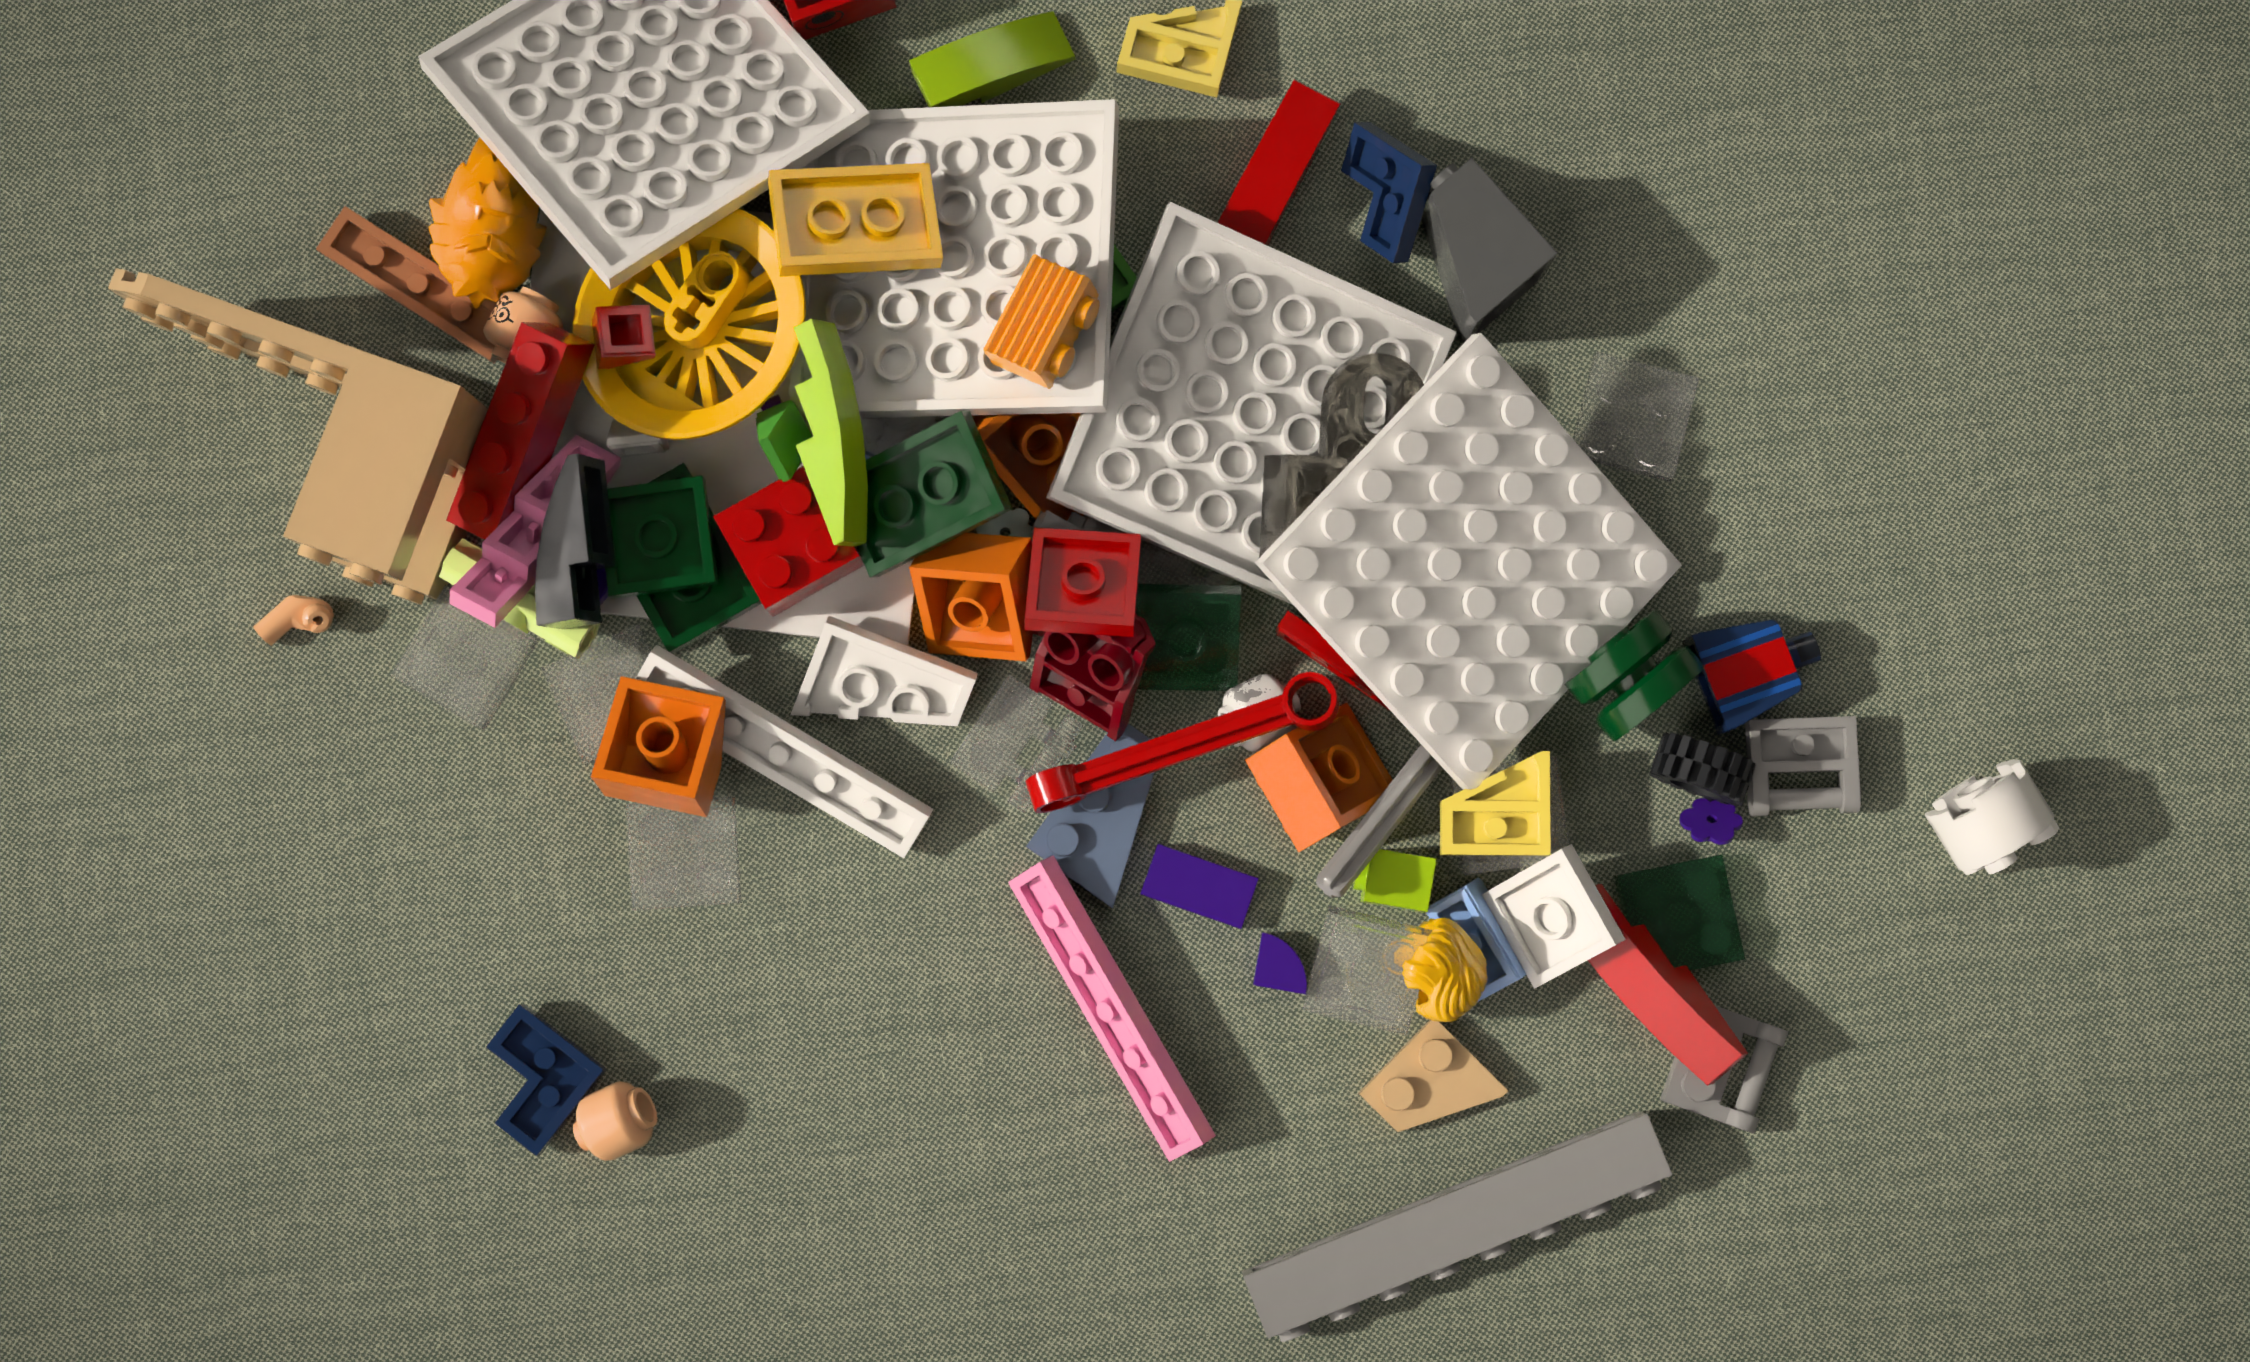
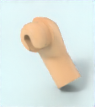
M290 595L256 623L253 628L266 643L272 646L291 628L307 630L313 633H322L328 630L332 624L334 613L331 606L321 598Z

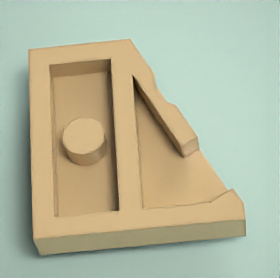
M1429 1020L1358 1094L1395 1131L1400 1132L1503 1097L1508 1090L1440 1022Z

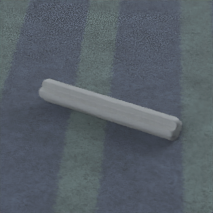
M1422 745L1418 747L1318 874L1316 884L1328 897H1341L1347 892L1441 771L1442 766Z

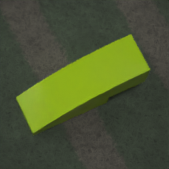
M1054 11L1000 24L968 35L910 59L909 63L912 74L928 107L963 106L978 98L983 103L1074 61L1076 58Z

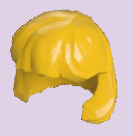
M1446 917L1423 921L1416 929L1410 930L1403 935L1401 940L1394 945V957L1403 963L1402 967L1404 970L1402 975L1404 976L1407 988L1418 989V999L1415 1004L1416 1012L1426 1019L1437 1022L1456 1021L1475 1006L1480 999L1487 983L1486 959L1477 944L1455 921Z

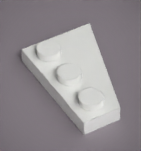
M828 616L791 715L810 716L811 713L838 714V718L858 720L859 716L891 718L893 722L958 726L978 673Z

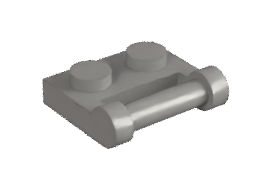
M1856 716L1757 719L1745 722L1747 758L1756 763L1747 790V805L1751 817L1768 816L1769 811L1839 808L1840 813L1859 812L1861 792ZM1838 771V787L1769 789L1768 774Z
M1715 1006L1740 1042L1743 1034L1757 1038L1735 1108L1732 1109L1720 1105L1731 1069L1714 1084L1707 1086L1675 1056L1660 1101L1754 1134L1759 1122V1118L1754 1116L1778 1046L1784 1047L1788 1031Z

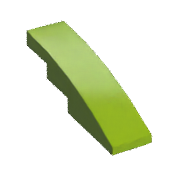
M811 318L793 327L812 374V378L794 386L813 433V437L797 444L796 448L834 546L858 547L866 543L868 481L863 428L853 378L835 323Z

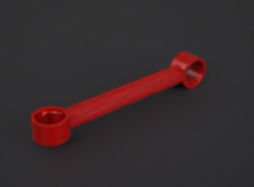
M1316 672L1300 673L1287 683L1282 695L1078 765L1067 764L1041 771L1025 781L1035 813H1047L1069 807L1085 799L1088 794L1293 724L1307 731L1321 730L1330 725L1338 714V694L1331 681L1322 674ZM1317 683L1323 685L1328 693H1331L1330 707L1320 718L1304 719L1293 711V696L1305 684Z

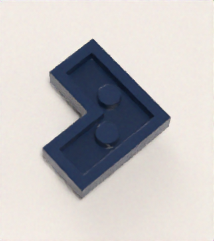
M1354 122L1341 171L1373 192L1360 241L1392 263L1409 262L1431 188L1430 183L1433 180L1437 164L1371 122Z
M519 1004L486 1046V1048L527 1079V1082L496 1120L495 1124L534 1155L539 1156L575 1112L578 1103L588 1095L607 1068L525 1004Z

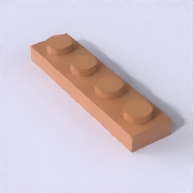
M344 206L316 250L495 364L498 359L491 355L495 346L487 340L483 329L497 302L485 299L477 309L474 308L468 296L455 297L452 285L440 272L439 265Z

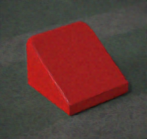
M650 305L600 306L595 308L592 328L597 369H611L655 358Z

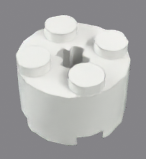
M2013 759L1997 764L1996 768L2000 775L1993 778L1988 776L1976 780L1974 775L1936 799L1932 803L1935 810L1925 813V817L1958 870L1963 871L1965 875L1973 874L1983 868L1986 869L1988 874L1999 872L2012 865L2018 859L2014 851L2027 843L2036 845L2054 836L2059 830V826L2054 820V813L2021 760Z

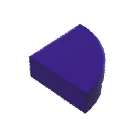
M1262 932L1253 985L1306 995V974L1298 955L1283 940Z

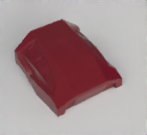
M1135 614L1134 637L1046 631L1036 651L1029 690L1037 695L1039 693L1044 694L1108 732L1107 736L1117 741L1123 735L1128 725L1135 694L1147 658L1156 645L1146 620Z

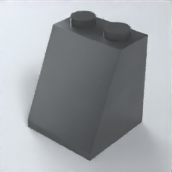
M1472 158L1460 168L1454 163L1450 164L1432 180L1430 186L1433 189L1428 194V203L1421 219L1458 338L1463 343L1472 334H1478L1543 279L1557 255L1555 249Z

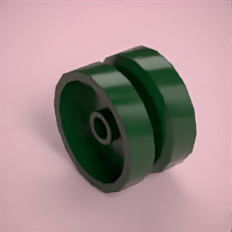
M1657 609L1653 610L1629 630L1625 627L1587 658L1591 662L1589 666L1564 684L1581 705L1592 704L1613 689L1617 695L1598 712L1596 723L1612 742L1617 741L1660 708L1705 667L1688 646L1677 647L1656 662L1652 655L1671 639L1674 630Z

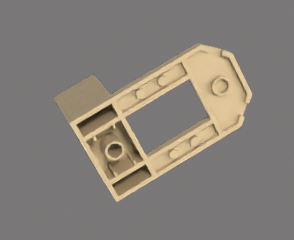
M116 268L108 289L125 299L122 308L142 316V321L170 332L173 331L174 327L191 334L190 337L208 345L207 349L233 360H238L241 353L258 358L256 364L258 368L287 378L289 370L306 375L308 377L305 384L322 392L336 395L338 387L341 388L283 537L300 545L297 555L329 566L330 562L333 561L345 567L342 577L369 587H373L374 583L381 585L382 581L394 585L391 592L392 595L422 605L425 596L441 602L448 585L447 581L439 577L443 561L452 547L456 546L462 538L465 539L468 531L446 521L488 408L462 386L151 274L138 272L135 278L136 274Z

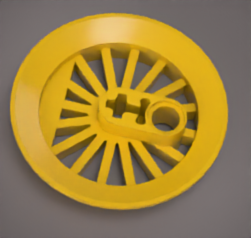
M741 209L735 210L612 290L590 268L580 288L575 305L572 334L593 344L592 319L596 307L628 306L632 304L634 298L638 295L665 312L664 317L651 315L652 328L657 331L653 332L655 358L611 369H597L594 346L582 380L595 401L619 423L647 436L671 440L695 439L721 432L738 424L758 410L775 393L790 371L800 348V343L793 327L805 322L806 317L805 290L801 275L780 277L774 231L760 219ZM709 249V253L698 261L696 251ZM729 250L739 252L736 259L728 253ZM680 256L684 283L681 288L666 266L667 263ZM759 262L765 271L755 278L751 271ZM655 272L672 297L671 303L643 286ZM733 274L731 283L726 288L719 290L721 281ZM771 290H775L777 300L749 307ZM778 319L776 333L743 328ZM699 323V326L694 330V326ZM730 341L772 348L766 361L762 363ZM721 349L758 372L745 387H743L720 351ZM714 365L733 396L720 403ZM698 377L703 407L693 401ZM678 381V383H677V388L674 389L673 387H674V385L676 384V382Z

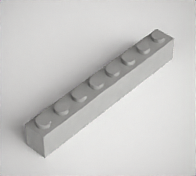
M1637 1111L1241 1272L1267 1338L1278 1335L1280 1341L1285 1342L1309 1332L1311 1328L1308 1322L1329 1315L1330 1320L1333 1322L1361 1310L1359 1302L1379 1294L1381 1301L1403 1295L1411 1290L1409 1281L1429 1274L1432 1281L1448 1277L1462 1269L1459 1263L1461 1260L1476 1254L1480 1255L1481 1260H1488L1502 1255L1512 1249L1509 1241L1528 1233L1532 1240L1554 1234L1562 1229L1560 1220L1578 1213L1582 1220L1601 1215L1612 1209L1610 1204L1612 1199L1627 1193L1630 1194L1632 1200L1653 1194L1662 1189L1659 1180L1671 1176L1672 1172L1648 1114Z

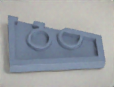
M1128 724L1123 735L1117 741L1109 738L1107 732L1087 761L1151 739ZM1154 772L1088 794L1085 799L1074 805L1050 812L1026 847L1042 859L1054 855L1066 876L1113 909Z

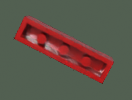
M521 322L446 521L485 540L514 511L515 495L552 458L595 344L551 323Z

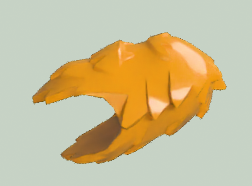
M479 137L469 155L467 163L462 162L455 170L443 199L430 198L429 200L434 221L429 226V232L433 240V244H430L431 255L439 264L440 272L452 285L453 295L455 297L468 296L474 308L477 309L485 299L497 302L501 293L514 291L528 279L531 267L540 257L538 248L547 230V226L537 223L539 210L537 203Z

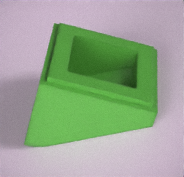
M787 400L757 413V418H755L759 444L779 480L782 479L783 482L792 478L802 462L796 445L813 437L795 402Z

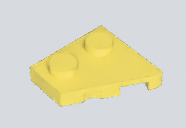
M1225 0L1224 7L1196 11L1195 6L1174 9L1166 15L1151 13L1130 17L1117 62V73L1217 98L1241 12L1242 0Z
M1541 751L1484 779L1480 786L1475 789H1464L1440 801V855H1551L1550 751Z

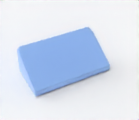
M1477 877L1429 905L1426 914L1429 919L1446 917L1455 921L1482 951L1487 963V983L1484 992L1478 1000L1479 1002L1520 980L1526 973L1484 900L1482 894L1488 890L1483 881Z

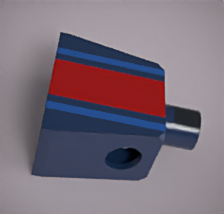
M1776 619L1699 632L1682 641L1683 645L1688 646L1705 666L1696 676L1718 735L1737 728L1803 690L1796 669L1821 661L1818 643L1810 631L1784 639Z

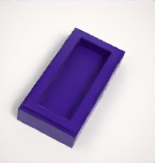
M1157 844L1140 895L1242 929L1259 878Z

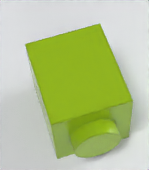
M1379 849L1354 881L1353 889L1362 891L1360 899L1362 903L1426 913L1429 908L1436 859Z

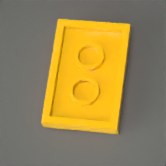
M930 163L769 170L768 187L780 277L941 268L943 252Z

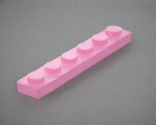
M1054 855L1042 860L1009 881L1011 889L1168 1161L1170 1162L1216 1136Z

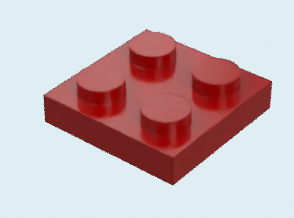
M1034 527L1025 609V630L1134 637L1141 534Z

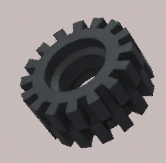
M1665 732L1662 735L1649 774L1658 781L1671 784L1670 786L1683 789L1687 793L1697 794L1705 799L1716 800L1727 805L1742 806L1756 763H1753L1752 760L1743 757L1739 753L1727 751L1726 748L1711 745L1710 742L1698 741L1690 736Z

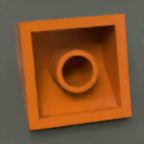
M965 533L913 560L909 569L929 653L1027 662L1031 652L1033 636L1032 630H1025V609L1032 550L1030 537Z
M621 676L592 770V780L604 796L707 817L722 766L725 698Z
M1348 703L1339 706L1336 718L1327 727L1317 731H1307L1298 727L1245 759L1257 784L1263 790L1298 852L1365 815L1392 782L1390 774Z

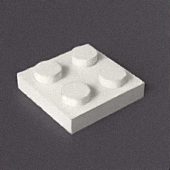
M1572 844L1482 894L1534 989L1626 940Z

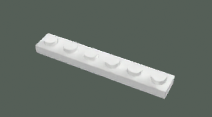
M658 645L651 650L636 677L637 680L724 697L726 708L723 751L902 858H905L933 811V808Z

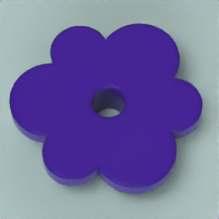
M1704 798L1694 800L1692 808L1682 811L1679 818L1680 825L1684 829L1691 831L1693 840L1697 842L1709 841L1718 845L1732 842L1735 831L1743 826V818L1735 814V806L1723 804L1716 800L1710 802Z

